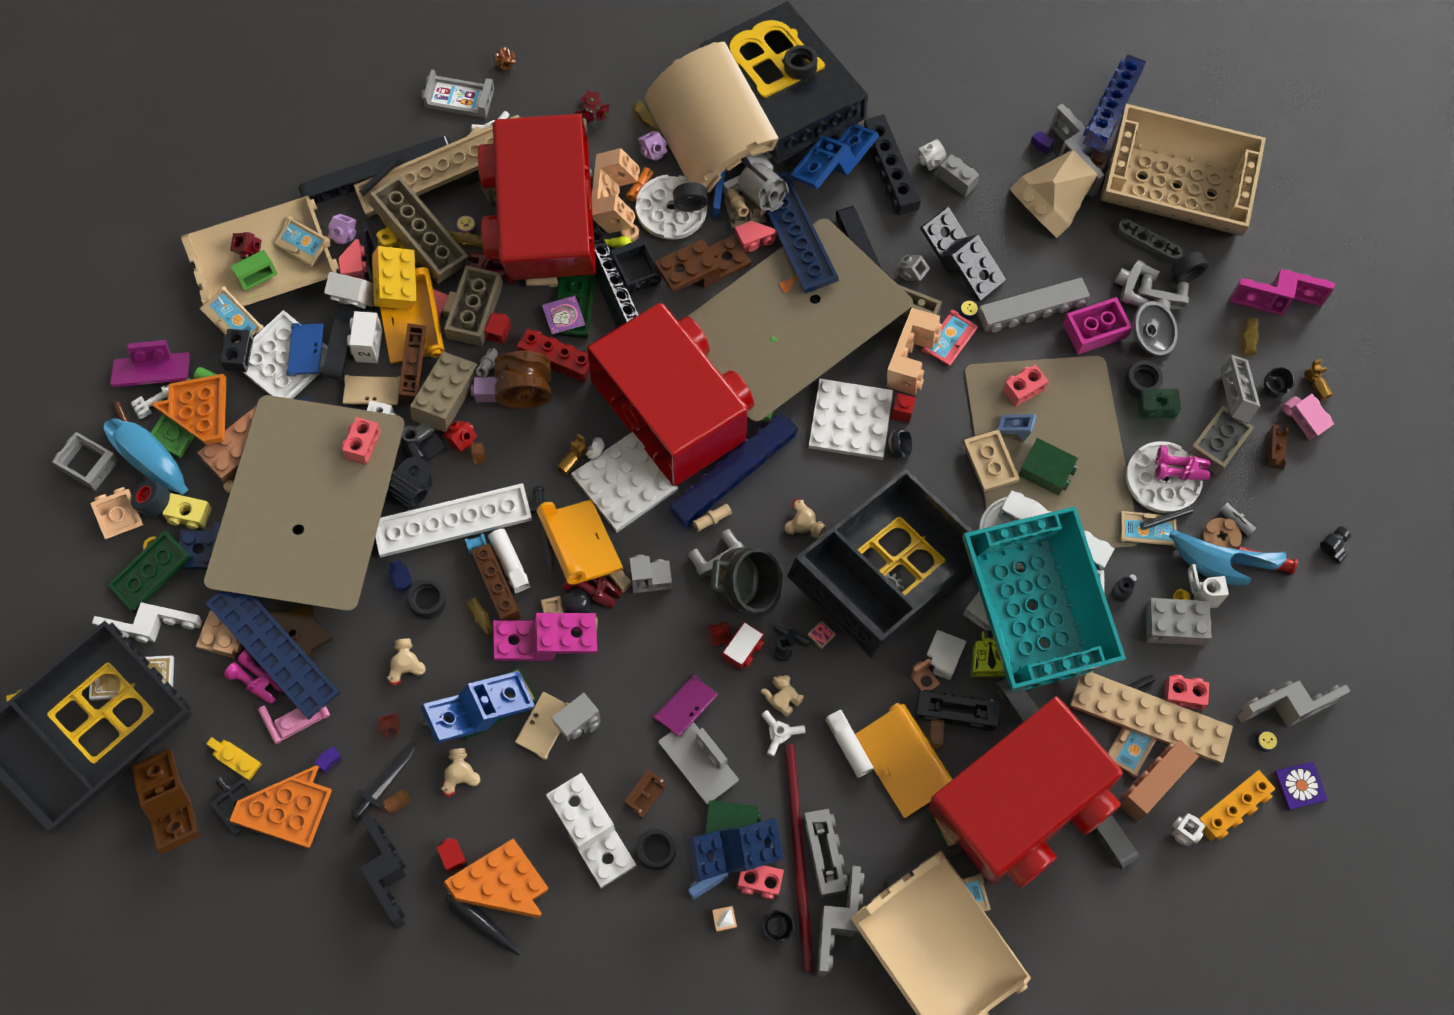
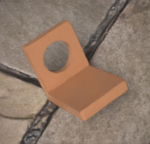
M929 658L924 662L919 661L912 667L913 670L910 677L920 691L933 690L940 685L939 681L929 670L931 663ZM922 677H929L932 680L931 686L924 687L921 684Z

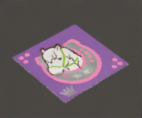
M575 296L542 305L552 334L585 325Z

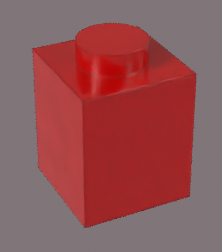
M492 312L484 330L486 340L504 344L511 328L510 318L507 315Z
M898 393L891 419L909 423L916 397Z
M451 838L445 839L440 842V846L436 847L448 874L468 865L456 838L453 840Z

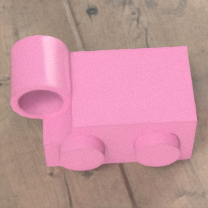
M1313 394L1303 400L1294 396L1282 405L1284 413L1287 416L1293 417L1309 440L1317 437L1334 425L1331 416L1325 412L1320 405V401Z

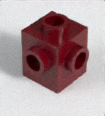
M251 232L233 233L230 251L240 255L241 259H246L260 252L262 240L255 237V234Z

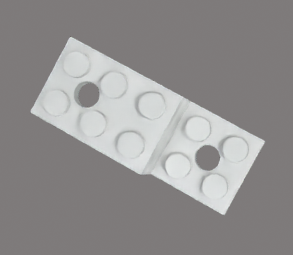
M582 773L546 794L566 827L570 839L600 888H603L636 867V863L616 833L613 822ZM578 797L581 802L577 807H572L569 805L570 798ZM605 854L613 855L614 861L611 864H604L602 862V857Z

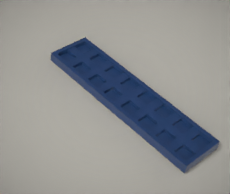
M219 591L206 602V605L308 720L340 694L339 690L255 596Z

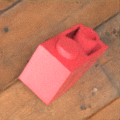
M750 221L736 226L734 236L746 253L753 252L764 245H771L776 241L777 232L774 228Z
M359 239L354 240L339 257L340 274L365 280V272H368L366 261L363 262L365 247L361 246Z

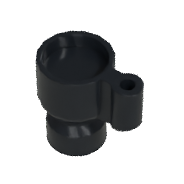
M1340 526L1334 531V534L1327 535L1320 542V548L1324 553L1332 556L1336 563L1340 564L1348 555L1343 547V542H1346L1351 537V534L1346 528Z
M1132 574L1129 577H1123L1114 585L1111 594L1116 601L1125 602L1131 597L1137 579L1136 576Z

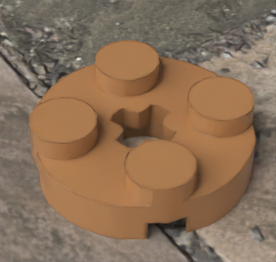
M1215 518L1208 522L1201 536L1205 542L1231 549H1237L1242 540L1241 531L1235 521L1225 518ZM1220 533L1224 534L1226 536L1224 539L1225 541H1222V539L1218 538L1217 536Z

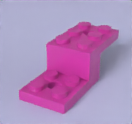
M1280 269L1271 285L1241 278L1231 294L1230 302L1283 316L1293 299L1322 307L1334 290L1335 283L1326 279L1314 278L1307 274Z
M536 613L533 621H493L494 661H553L556 654L597 653L596 613ZM578 629L581 632V637H573L571 630ZM511 636L517 637L519 643L511 645L508 642V638Z

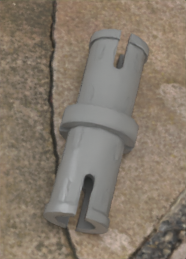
M491 348L488 349L485 356L480 359V365L476 369V374L479 377H482V375L483 378L486 377L489 370L494 367V361L498 357L497 350L492 349L491 351Z
M1228 502L1220 509L1219 512L1228 519H1233L1238 528L1247 537L1256 529L1243 517V513L1240 514Z

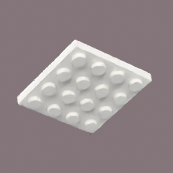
M283 310L254 337L248 371L242 373L268 395L293 399L323 371L328 346L322 342L319 374L287 376L291 324L299 322Z
M819 379L808 448L883 460L893 390Z
M633 432L602 452L598 458L590 460L571 473L573 479L589 499L593 501L596 508L616 533L678 491V487L671 485L670 481L667 480L644 450L646 447Z

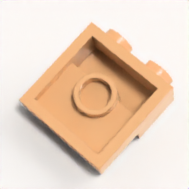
M125 487L113 491V495L108 497L106 494L94 498V502L90 503L105 539L144 525L139 512L133 509L131 505V489H125Z
M210 610L196 644L197 649L236 658L237 653L241 652L243 645Z

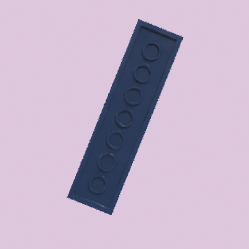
M787 171L778 174L787 183L789 193L786 192L782 200L783 205L772 212L770 210L765 211L777 232L779 241L804 293L806 294L838 282V275Z

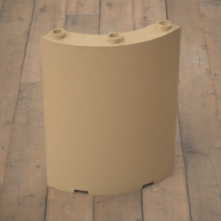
M725 41L713 42L710 45L690 52L680 59H676L672 65L658 76L648 88L644 97L687 181L704 185L707 193H711L716 183L722 178V172L726 169L731 170L742 162L741 159L749 154L753 157L763 152L772 151L779 139Z
M305 196L181 236L190 263L194 262L196 268H193L198 287L200 286L203 305L222 286H225L242 306H246L328 279L329 272L337 273L336 270L339 269L336 259L332 260L327 247H324L315 264L310 266L274 245V242L285 226V220L289 216L323 236L314 210H317L314 199L310 200L309 196ZM251 232L255 234V237L261 239L260 251L264 250L278 275L244 291L230 267L244 260L240 258V255L230 251L233 233Z
M941 850L913 870L914 874L912 876L909 873L904 875L872 899L870 904L862 907L850 918L917 1015H989L988 1011L1014 992L1019 994L1028 987L1026 984L1031 979Z

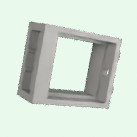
M76 432L67 440L64 448L55 455L52 462L58 470L96 491L119 460L114 453ZM82 446L102 456L86 477L67 467Z

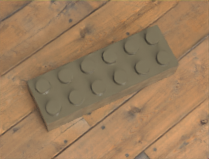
M400 175L370 193V206L407 249L414 250L415 259L422 267L429 269L430 276L437 285L466 266L468 255Z

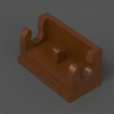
M1273 425L1267 433L1265 467L1285 469L1287 464L1286 445L1288 428L1286 427L1283 431H1279V425Z
M648 768L624 801L625 807L641 818H644L666 788L665 780Z

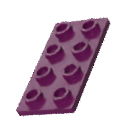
M166 340L129 343L127 349L130 358L114 360L110 384L111 387H124L188 380L190 353L171 354Z

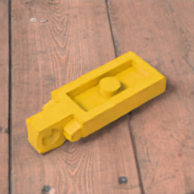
M211 737L206 743L215 750L212 755L218 761L248 781L251 780L262 765L229 741L223 740L220 743Z

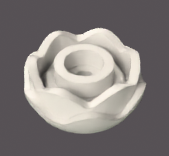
M600 437L593 439L592 445L585 454L588 456L587 458L596 459L599 457L605 447L603 440Z

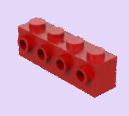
M527 328L517 346L518 351H534L544 354L551 361V369L583 383L586 382L590 375L587 351H579L570 344L565 345L554 337L549 338L537 330L532 331Z

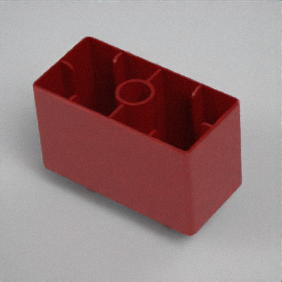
M582 114L495 120L492 125L493 143L480 144L478 147V169L481 185L484 189L496 188L497 215L483 216L481 221L485 258L487 260L500 259L507 276L511 280L596 274L589 145Z
M658 303L588 345L587 353L590 379L593 385L631 433L633 432L645 446L644 450L667 480L670 481L671 485L677 486L745 442L747 414L754 407V399L747 384L738 373L728 370L721 375L708 359L707 355L710 352V347L700 326L689 316L677 320L663 303Z
M1056 696L931 797L929 811L953 841L960 846L963 853L989 884L995 885L1008 875L1018 888H1023L1057 859V855L1047 844L1050 839L1071 822L1082 835H1087L1121 806V802L1110 790L1121 778L1123 772L1064 702Z

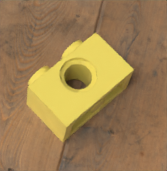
M170 493L169 503L162 514L171 525L178 526L182 524L186 525L187 528L197 530V528L205 529L212 508L207 501ZM186 511H190L188 515L183 516Z

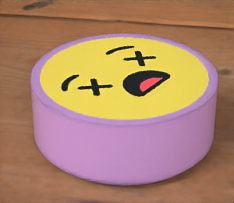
M462 216L457 221L460 233L471 234L475 230L476 225L472 217Z

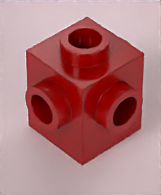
M460 420L453 422L447 432L442 435L453 449L461 452L465 448L470 447L477 437L474 432L475 428L468 421L463 422Z

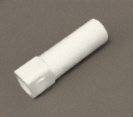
M498 529L491 532L488 538L514 593L516 594L528 589L530 584L527 574L523 571L524 569L506 530Z
M842 710L827 716L826 722L857 778L871 772L874 767Z

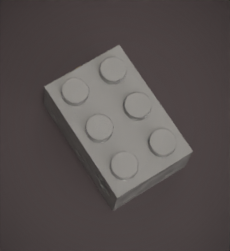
M1150 598L1145 605L1146 637L1148 643L1205 646L1212 639L1210 601Z

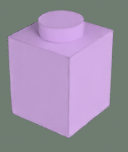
M474 377V384H471V396L475 397L476 402H496L495 384L497 378Z

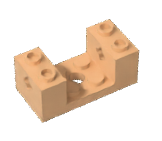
M621 148L596 154L592 188L593 220L608 234L633 228L635 219L633 210L618 195L620 193L619 186L638 182L640 169L638 164Z
M911 308L887 370L888 388L914 396L917 390H921L924 379H922L924 375L922 362L909 359L907 355L908 352H912L914 344L933 349L935 343H939L942 328L939 315Z

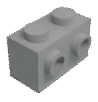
M952 154L941 164L938 178L964 197L976 187L979 177L975 169L970 168L960 158H956Z

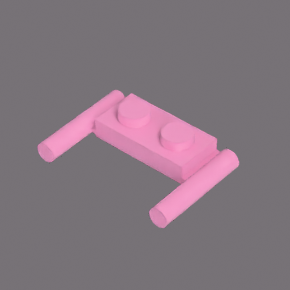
M261 706L258 708L275 744H279L282 740L330 716L325 706L308 720L297 708L274 720L275 722L273 723L266 707Z

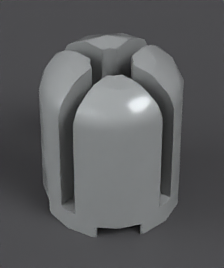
M763 163L750 164L749 168L746 167L741 172L738 179L741 192L761 210H770L772 212L783 205L782 200L786 192L789 193L787 183Z

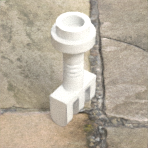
M169 385L166 387L162 386L160 393L146 401L141 396L131 402L139 419L152 413L149 407L153 406V402L168 398Z

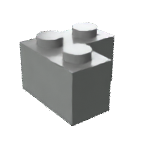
M636 555L630 558L633 593L672 589L669 560L658 559L650 563L649 556Z
M582 693L552 717L553 724L567 741L571 738H578L582 732L584 734L588 731L593 732L599 727L601 722L599 710L585 693Z

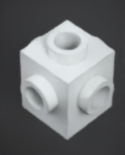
M938 139L919 148V160L922 166L926 165L929 171L937 168L947 159L945 149Z
M1187 813L1183 818L1178 817L1172 825L1175 829L1171 834L1181 845L1190 846L1193 842L1195 844L1199 842L1203 836L1201 832L1206 825L1197 817Z

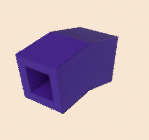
M1039 130L1032 136L1030 142L1037 149L1048 154L1053 146L1054 139L1046 136Z
M332 746L323 752L314 764L327 773L342 758L335 747Z

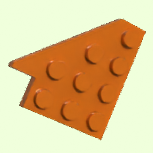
M224 374L171 383L168 389V400L152 403L156 410L205 445L225 441L226 377Z
M314 766L238 800L229 822L310 849L332 789L313 783L319 766Z
M514 838L451 876L443 883L455 901L534 918L541 917L542 913L533 900L549 889Z

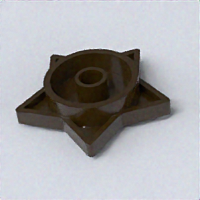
M300 604L289 612L268 611L309 658L316 649L334 639L331 633L316 623L313 605Z

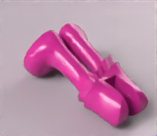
M1159 446L1155 459V465H1157L1155 477L1157 480H1162L1167 476L1180 477V480L1185 479L1186 481L1210 479V472L1202 470L1210 468L1209 460L1196 457L1195 455L1193 457L1191 455L1189 457L1172 456L1168 454L1166 446ZM1167 465L1183 466L1184 469L1168 467Z
M246 649L243 650L238 657L239 664L250 670L258 678L256 680L253 679L237 663H232L224 672V677L229 680L238 679L247 685L246 690H250L252 694L273 704L276 699L265 689L271 685L279 693L282 694L283 691L266 671L254 661L251 654Z

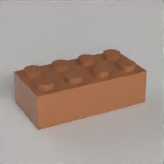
M257 406L225 430L224 442L208 444L197 452L202 462L223 484L228 480L234 481Z
M1181 740L1176 744L1171 742L1120 797L1123 800L1120 807L1136 822H1139L1199 756Z

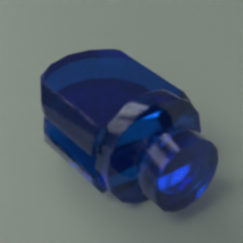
M401 560L390 563L393 569L389 572L394 587L400 591L409 589L412 585V579L406 565H402Z

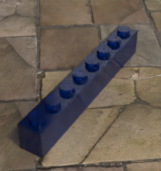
M783 412L778 417H772L767 426L759 428L755 436L751 439H746L737 451H731L725 461L718 462L714 466L713 471L709 474L705 473L696 485H691L686 489L684 495L676 497L671 502L670 513L686 529L694 520H697L795 438L798 427Z

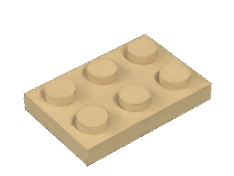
M999 430L963 441L983 492L1019 482L1020 478Z

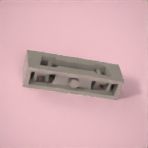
M1231 355L1220 370L1229 409L1234 419L1249 423L1260 407L1248 360Z
M829 809L807 812L803 818L820 898L845 894L849 883L847 875H843L842 872L844 859L842 854L839 855L837 849L840 846L838 834H834L833 827L836 826L834 815L830 814ZM813 826H815V829H816V836H815V833H814ZM823 826H825L827 833L825 840L832 871H827L825 874L827 883L824 881L823 872L825 867L818 836L824 835L825 830Z

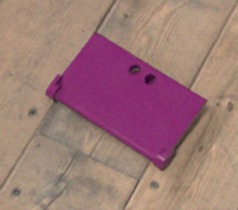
M692 674L690 679L653 718L679 737L718 694L701 682L699 677Z

